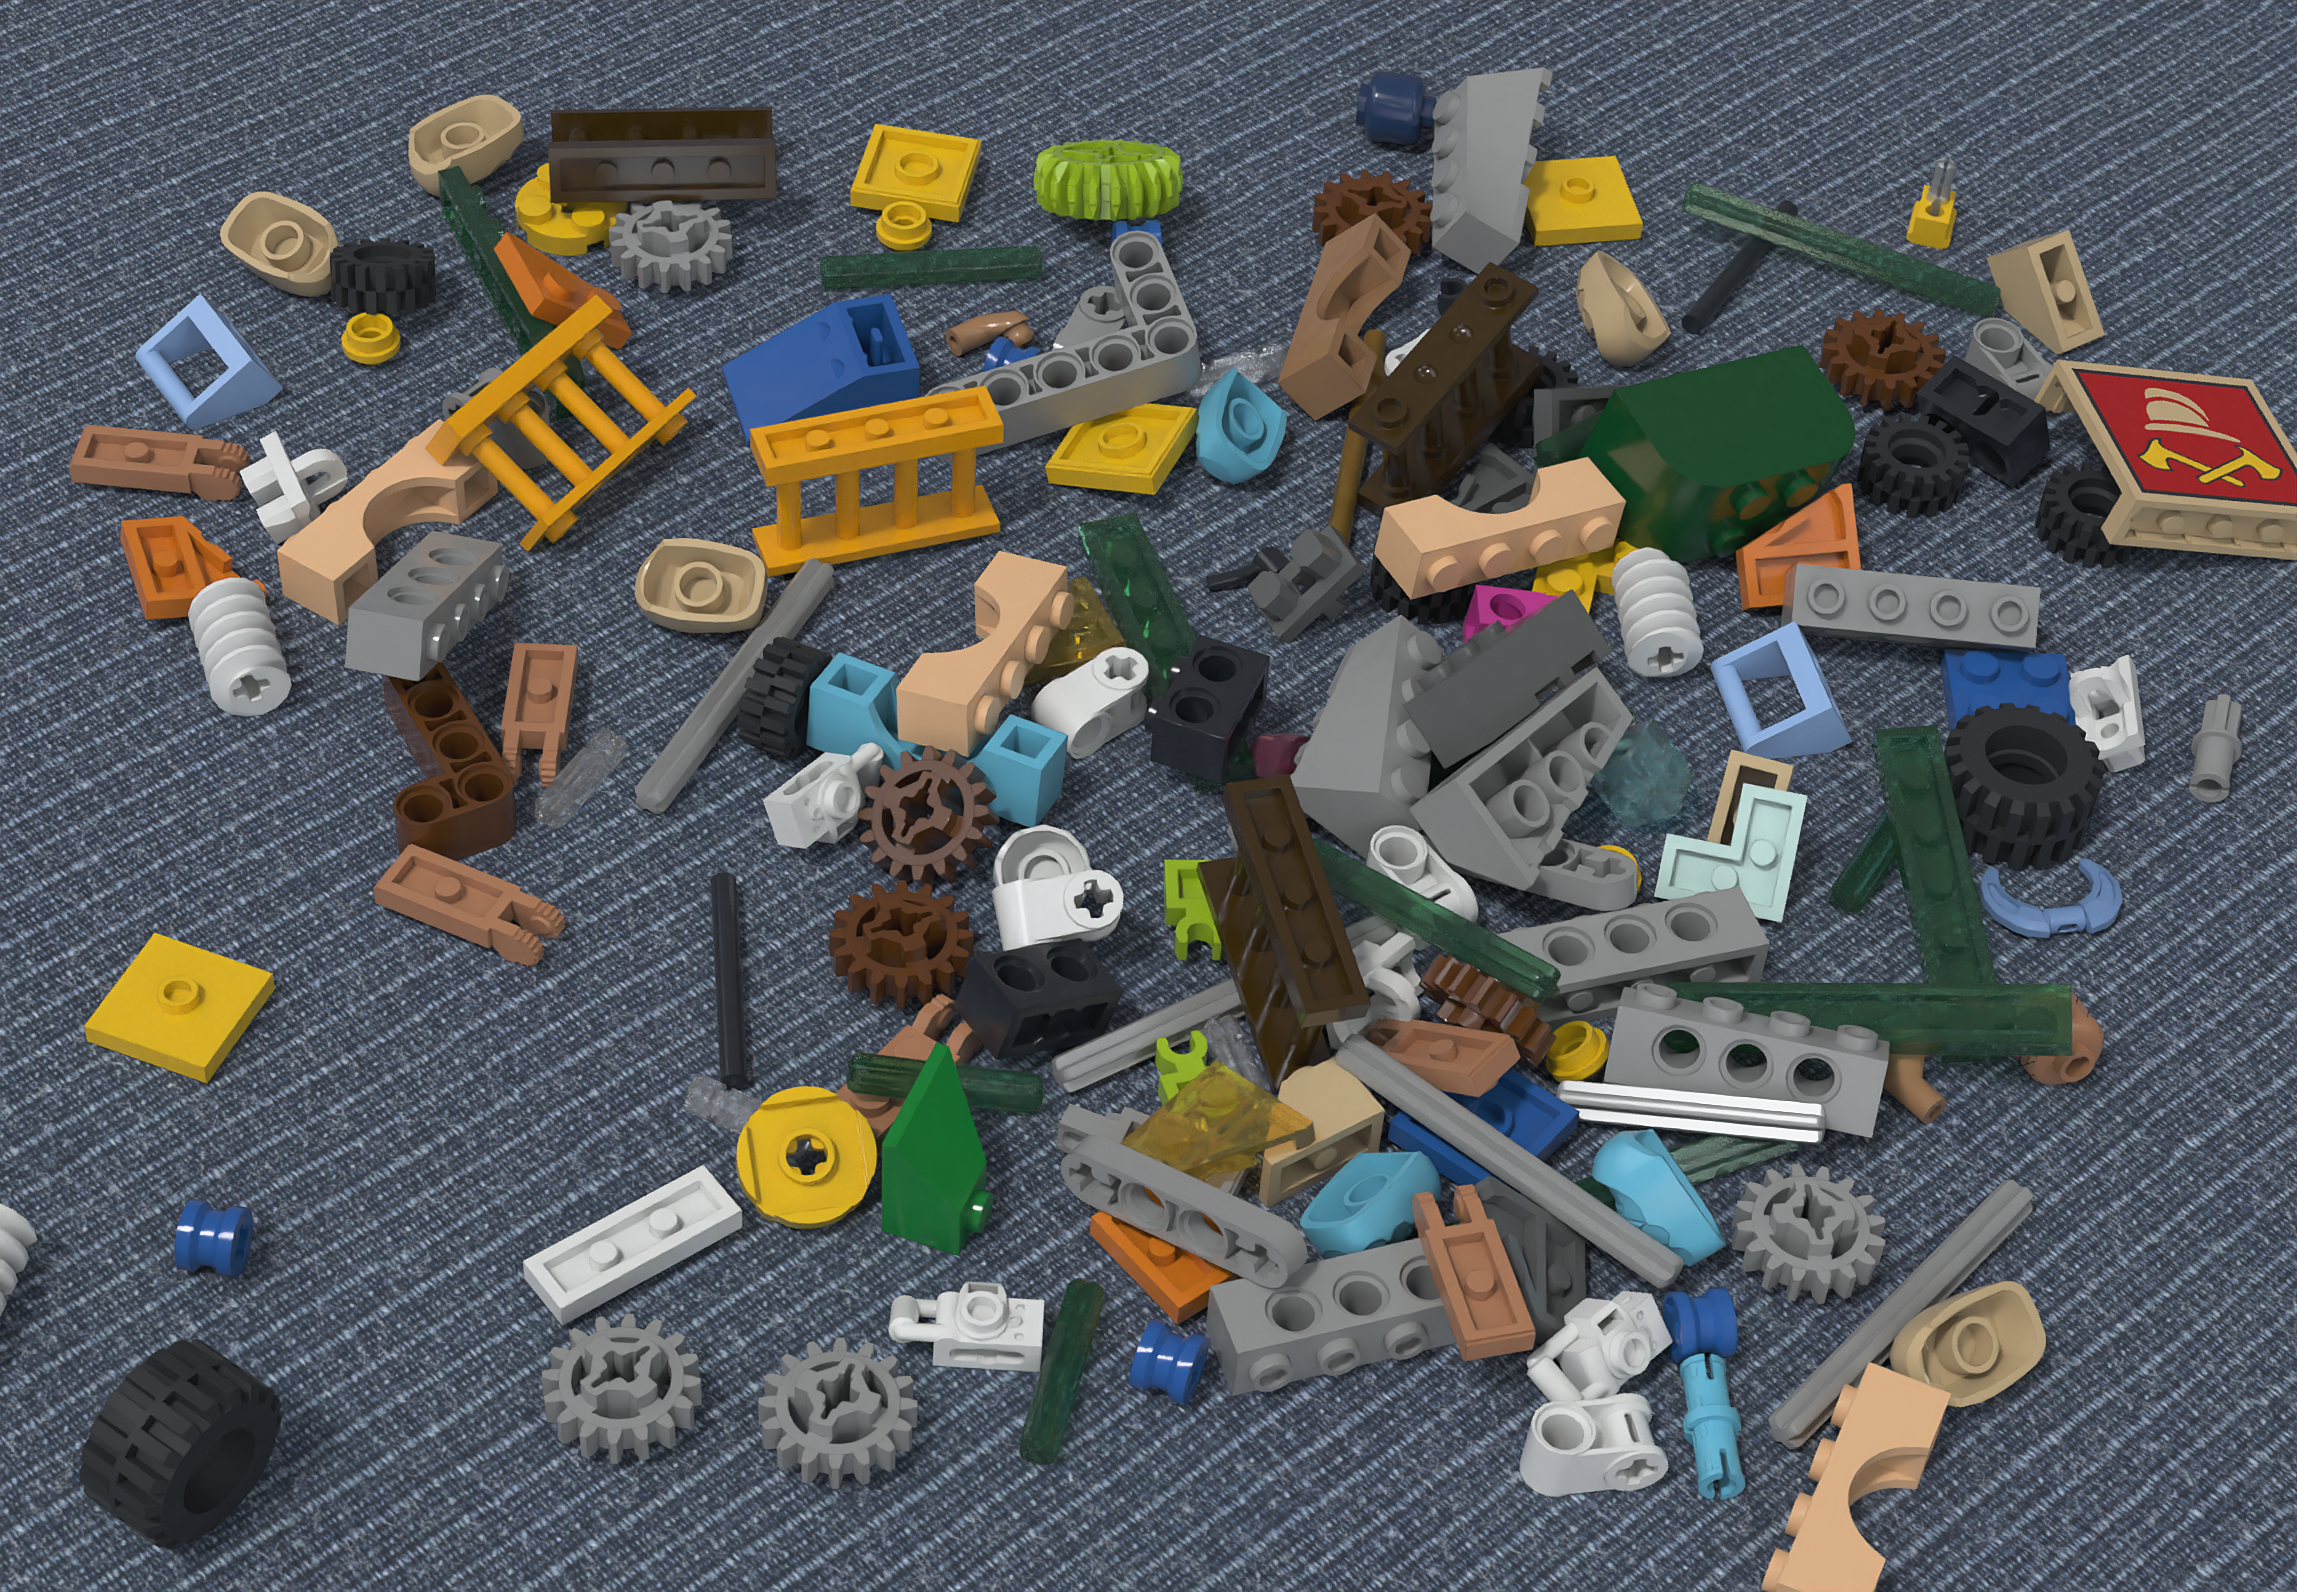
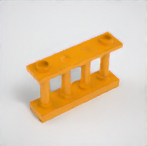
M597 294L450 416L425 447L441 465L445 464L459 451L466 457L473 454L538 520L519 543L527 552L544 537L552 544L557 542L579 520L573 512L655 439L663 446L672 440L689 422L682 413L696 397L687 388L666 407L602 342L605 336L599 329L613 310ZM572 355L579 361L585 358L648 423L632 438H629L565 373L568 367L564 362ZM535 386L543 393L549 390L612 454L594 471L528 406L531 399L526 394ZM498 418L505 425L511 422L575 488L555 504L490 438L493 431L488 426Z
M986 386L750 429V448L766 487L776 486L777 524L752 528V538L768 577L798 572L803 564L812 558L818 559L821 563L828 562L830 565L1000 532V522L983 485L975 486L976 448L1003 443L1004 424ZM952 452L951 491L918 497V459ZM894 463V501L860 508V470ZM835 475V513L801 519V481Z

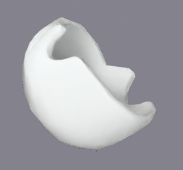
M1043 824L1020 830L1008 838L995 859L993 876L995 885L998 887L1018 880L1051 878L1092 870V868L1090 867V859L1086 848L1069 831ZM1087 893L1083 895L1082 903H1083V901H1084V899H1085Z

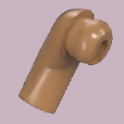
M1018 310L979 315L946 331V341L952 353L960 356L994 341L999 336L1013 340L1016 347L1022 349L1033 342L1035 333L1028 325L1030 319Z
M1903 1030L1897 1032L1888 1040L1890 1042L1889 1061L1883 1087L1923 1124H1929L1939 1117L1947 1105V1099L1923 1079L1925 1057H1930L1929 1043L1923 1036L1912 1031Z

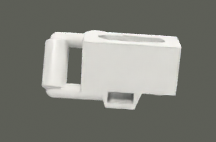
M866 743L861 745L852 756L825 752L766 797L763 802L778 845L806 849L815 841L835 844L853 830L857 824L858 810L866 804L865 798L868 796L864 792L866 786L878 787L879 768L882 766L884 755L882 748L875 743Z
M969 1281L963 1285L959 1293L944 1292L938 1296L937 1300L915 1299L908 1295H902L897 1297L891 1306L889 1335L898 1343H908L911 1341L934 1342L933 1366L1040 1372L1044 1300L1007 1298L1006 1292L1000 1283ZM919 1317L936 1318L935 1324L918 1323Z
M1622 1291L1611 1301L1585 1298L1564 1316L1565 1326L1527 1358L1526 1363L1529 1368L1527 1375L1550 1402L1608 1398L1615 1395L1619 1391L1620 1386L1631 1377L1642 1373L1647 1368L1649 1362L1673 1341L1652 1294ZM1557 1357L1563 1372L1553 1361L1554 1358Z

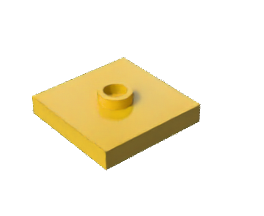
M875 124L850 190V206L883 211L891 203L909 201L923 207L928 218L959 222L981 158L982 140Z
M1616 156L1535 161V166L1531 168L1529 175L1523 185L1530 188L1524 220L1534 246L1635 240L1641 238L1643 222Z
M1146 403L1074 425L1045 466L1048 483L1156 495L1197 430L1199 421L1197 409Z
M154 933L84 1025L87 1042L208 1083L275 990L273 973Z

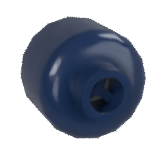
M1377 72L1371 78L1370 84H1361L1357 104L1356 125L1364 127L1367 138L1373 142L1406 146L1414 145L1420 138L1422 128H1433L1434 119L1432 114L1436 105V97L1426 96L1425 82L1417 75Z

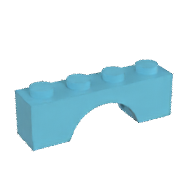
M839 652L810 686L807 746L823 752L852 756L861 745L875 743L884 752L882 765L884 764L894 771L902 767L900 762L901 752L907 750L920 761L925 749L923 745L898 739L896 688L900 683L896 672ZM1012 714L1009 715L1001 727L990 735H984L970 756L963 757L967 760V763H974L986 774L982 782H985L996 791L997 798L985 806L1008 821L1019 823L1029 828L1038 826L1062 793L1068 735ZM937 749L941 754H943V757L947 753L946 751Z

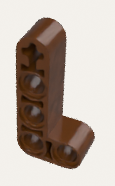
M438 662L420 681L382 675L387 713L427 779L402 789L395 797L393 809L399 855L408 845L414 844L454 861H459L508 842L514 836L517 828L512 775L443 662Z

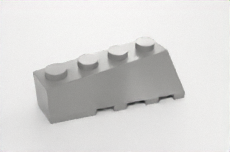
M1544 67L1467 76L1453 92H1445L1433 110L1432 117L1435 120L1434 141L1432 144L1434 174L1431 179L1433 209L1430 215V219L1433 222L1432 247L1477 274L1489 262L1498 266L1520 243L1530 188L1523 185L1529 175L1531 168L1535 166L1538 150L1531 146L1529 141L1532 126L1537 129L1543 124L1546 107L1539 104L1537 100L1539 93L1546 91L1550 87L1552 72Z
M1402 615L1396 617L1347 650L1327 691L1330 699L1325 707L1317 711L1311 723L1315 730L1310 740L1300 746L1294 758L1297 767L1294 773L1290 775L1302 810L1366 860L1372 837L1381 828L1399 825L1414 829L1417 832L1422 829L1409 811V808L1428 794L1432 749L1403 705L1422 690L1417 679L1443 662L1444 649L1438 645L1429 633L1419 630Z
M1596 666L1543 701L1541 706L1499 736L1411 806L1409 811L1446 862L1525 891L1533 885L1541 872L1538 867L1545 855L1554 850L1562 837L1563 832L1561 829L1569 815L1581 806L1589 793L1586 787L1592 777L1603 769L1634 717Z

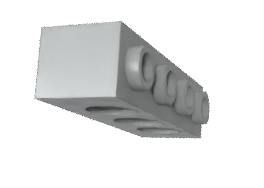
M431 531L349 607L345 668L420 681L438 662H443L447 653L458 642H462L465 639L467 632L478 621L482 622L486 613L497 602H502L508 587L509 570L507 566L501 565L503 544Z
M1796 564L1785 575L1781 627L1796 621L1802 633L1807 635L1961 650L2026 653L2036 648L2041 587Z
M1735 887L1714 892H1700L1693 896L1653 904L1643 903L1632 908L1592 916L1582 915L1571 920L1536 927H1520L1510 932L1495 934L1490 969L1495 967L1514 979L1516 985L1527 995L1538 1001L1540 1006L1536 1011L1538 1013L1537 1018L1552 1028H1557L1572 1021L1587 1022L1616 1016L1623 988L1636 989L1637 985L1642 983L1666 986L1676 991V998L1696 1000L1759 987L1770 943L1741 888Z
M1642 983L1637 985L1636 989L1623 988L1617 1009L1604 1082L1624 1086L1820 1104L1825 1107L1826 1129L1872 1138L1887 1071L1890 1042L1878 1040L1876 1032L1855 1025H1841L1837 1031L1811 1026V1021L1807 1017L1787 1011H1774L1770 1014V1017L1743 1011L1744 1007L1740 1003L1725 998L1708 997L1703 1000V1003L1676 998V991L1658 984ZM1673 1030H1684L1695 1036L1699 1047L1688 1053L1676 1052L1666 1044L1664 1036ZM1751 1044L1763 1051L1766 1060L1760 1065L1747 1067L1737 1063L1732 1058L1730 1051L1738 1045ZM1818 1058L1827 1062L1833 1069V1073L1824 1080L1813 1081L1802 1076L1797 1069V1065L1805 1059Z
M1420 1238L1303 1264L1280 1288H1267L1246 1278L1210 1286L1206 1331L1233 1396L1256 1390L1261 1392L1274 1391L1290 1382L1323 1374L1337 1376L1347 1373L1357 1366L1391 1358L1396 1360L1409 1359L1424 1350L1457 1343L1422 1249Z

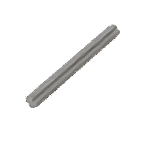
M816 558L808 559L635 787L637 795L635 802L642 810L648 809L655 815L666 811L741 710L739 709L740 700L747 695L748 688L744 687L748 677L753 678L755 673L753 665L757 658L763 659V649L768 643L772 645L773 639L776 637L781 638L783 636L793 640L834 585V578L832 577L834 568L828 562L821 563Z
M1379 913L1344 927L1352 949L1364 940L1382 946L1396 934L1393 923H1389L1386 916ZM1233 977L1057 1055L1051 1061L1052 1075L1055 1082L1059 1084L1064 1093H1074L1156 1056L1157 1038L1166 1037L1171 1049L1189 1041L1191 1031L1199 1030L1202 1034H1205L1245 1016Z
M1351 1034L1343 1042L1335 1056L1337 1065L1652 1285L1666 1290L1679 1276L1684 1261L1670 1249L1635 1227L1621 1215L1442 1091L1433 1087L1358 1034Z
M2014 1180L2002 1182L1769 1416L1768 1422L1771 1428L1768 1433L1775 1442H1781L1788 1449H1797L1802 1446L1834 1413L1844 1385L1848 1384L1858 1388L1868 1362L1880 1366L1889 1357L1894 1340L1902 1328L1923 1310L1945 1300L2032 1212L2031 1200L2033 1199V1194L2027 1186L2021 1187Z

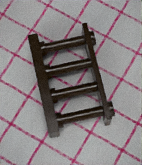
M772 106L551 110L552 142L548 143L551 203L777 199L775 138H773Z
M1489 262L1348 421L1350 430L1381 446L1383 453V463L1357 491L1358 506L1382 519L1385 507L1439 495L1542 376V359L1512 344L1511 338L1512 324L1539 295L1537 286Z
M1290 774L1227 783L1221 799L1238 846L1236 856L1198 862L1196 868L1272 1095H1278L1281 1083L1298 1069L1305 1066L1314 1067L1331 1059L1322 1033L1324 1024L1364 1018L1371 1005Z

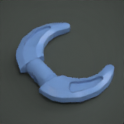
M2085 858L2080 860L2078 868L2089 880L2092 891L2085 899L2079 901L2077 906L2048 908L2042 911L2038 906L2016 900L2001 886L1999 872L1995 868L1986 870L1982 877L1979 891L1982 906L1995 921L2016 933L2028 937L2049 938L2050 934L2083 931L2084 928L2090 934L2106 929L2115 921L2123 899L2120 885L2111 873L2101 865Z

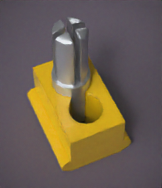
M1941 158L1937 161L1932 185H1924L1921 200L1914 203L1906 239L1910 243L1942 250L1950 245L1957 210L1953 208L1956 191L1950 190L1956 164L1953 160L1949 159L1943 186H1939L1946 158Z

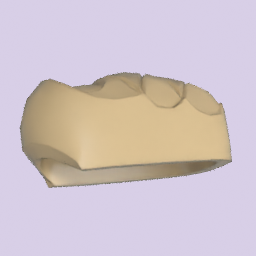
M478 95L457 102L421 120L409 132L408 156L413 178L424 191L440 198L451 197L470 184L485 179L502 164L506 163V160H509L515 154L520 144L524 142L523 122L520 112L498 96Z
M259 191L244 197L232 210L221 227L220 237L225 248L252 272L281 290L309 297L327 294L331 290L330 252H333V249L337 246L342 247L330 222L312 208L281 195Z
M1600 250L1581 267L1577 275L1578 281L1575 291L1577 304L1582 317L1581 320L1588 333L1596 339L1601 356L1610 364L1618 367H1631L1648 358L1668 338L1671 331L1664 316L1644 285L1625 265Z
M663 539L640 567L635 582L634 594L642 614L658 625L688 633H730L752 629L760 623L767 597L768 579L763 562L750 551L701 539Z
M2001 1281L1954 1295L1920 1312L1896 1336L1889 1357L1894 1372L1951 1393L1948 1406L1965 1407L1983 1402L1997 1395L2032 1369L2043 1356L2046 1347V1334L2029 1292L2016 1282Z

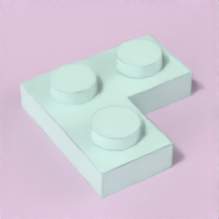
M1743 783L1730 846L1667 833L1654 897L1674 900L1705 891L1714 892L1740 887L1755 917L1782 922L1808 796Z

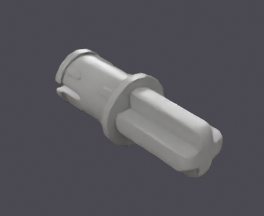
M2219 694L2217 700L2206 702L2201 730L2193 737L2191 744L2195 762L2193 775L2189 782V790L2195 798L2208 803L2222 801L2228 796L2232 766L2240 758L2242 752L2241 741L2238 738L2242 706L2239 703L2230 701V695Z

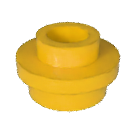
M898 201L884 208L882 216H880L876 223V235L885 246L896 251L909 252L924 246L930 240L932 224L923 207L914 202Z
M365 312L354 316L348 321L346 330L341 338L342 349L345 355L356 362L366 365L380 364L397 354L401 346L399 331L393 326L391 319L381 313L366 314Z
M1572 1021L1562 1025L1553 1032L1557 1039L1546 1053V1067L1556 1081L1572 1080L1584 1082L1593 1078L1601 1071L1610 1050V1042L1603 1031L1592 1027L1586 1021Z

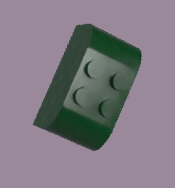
M1802 344L1614 389L1577 459L1588 457L1625 499L1626 503L1617 531L1623 540L1638 549L1649 547L1661 550L1669 556L1670 560L1686 563L1714 555L1718 557L1732 555L1741 547L1821 497L1853 446L1855 424L1847 406Z

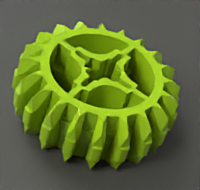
M1082 140L1076 143L1065 142L1063 145H1053L1038 154L1034 172V190H1036L1037 204L1041 205L1049 213H1056L1060 217L1072 216L1076 220L1084 218L1093 219L1094 221L1112 220L1115 222L1121 219L1135 221L1140 217L1152 218L1156 214H1165L1179 205L1180 192H1182L1183 169H1180V156L1168 147H1160L1156 143L1146 144L1140 140Z

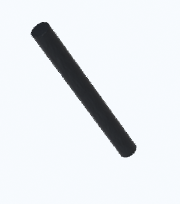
M1784 200L1779 203L1685 314L1681 324L1688 333L1698 334L1793 222L1798 215V208L1793 202Z
M722 872L711 878L720 1084L725 1090L739 1091L747 1086L748 1079L737 879L733 874Z

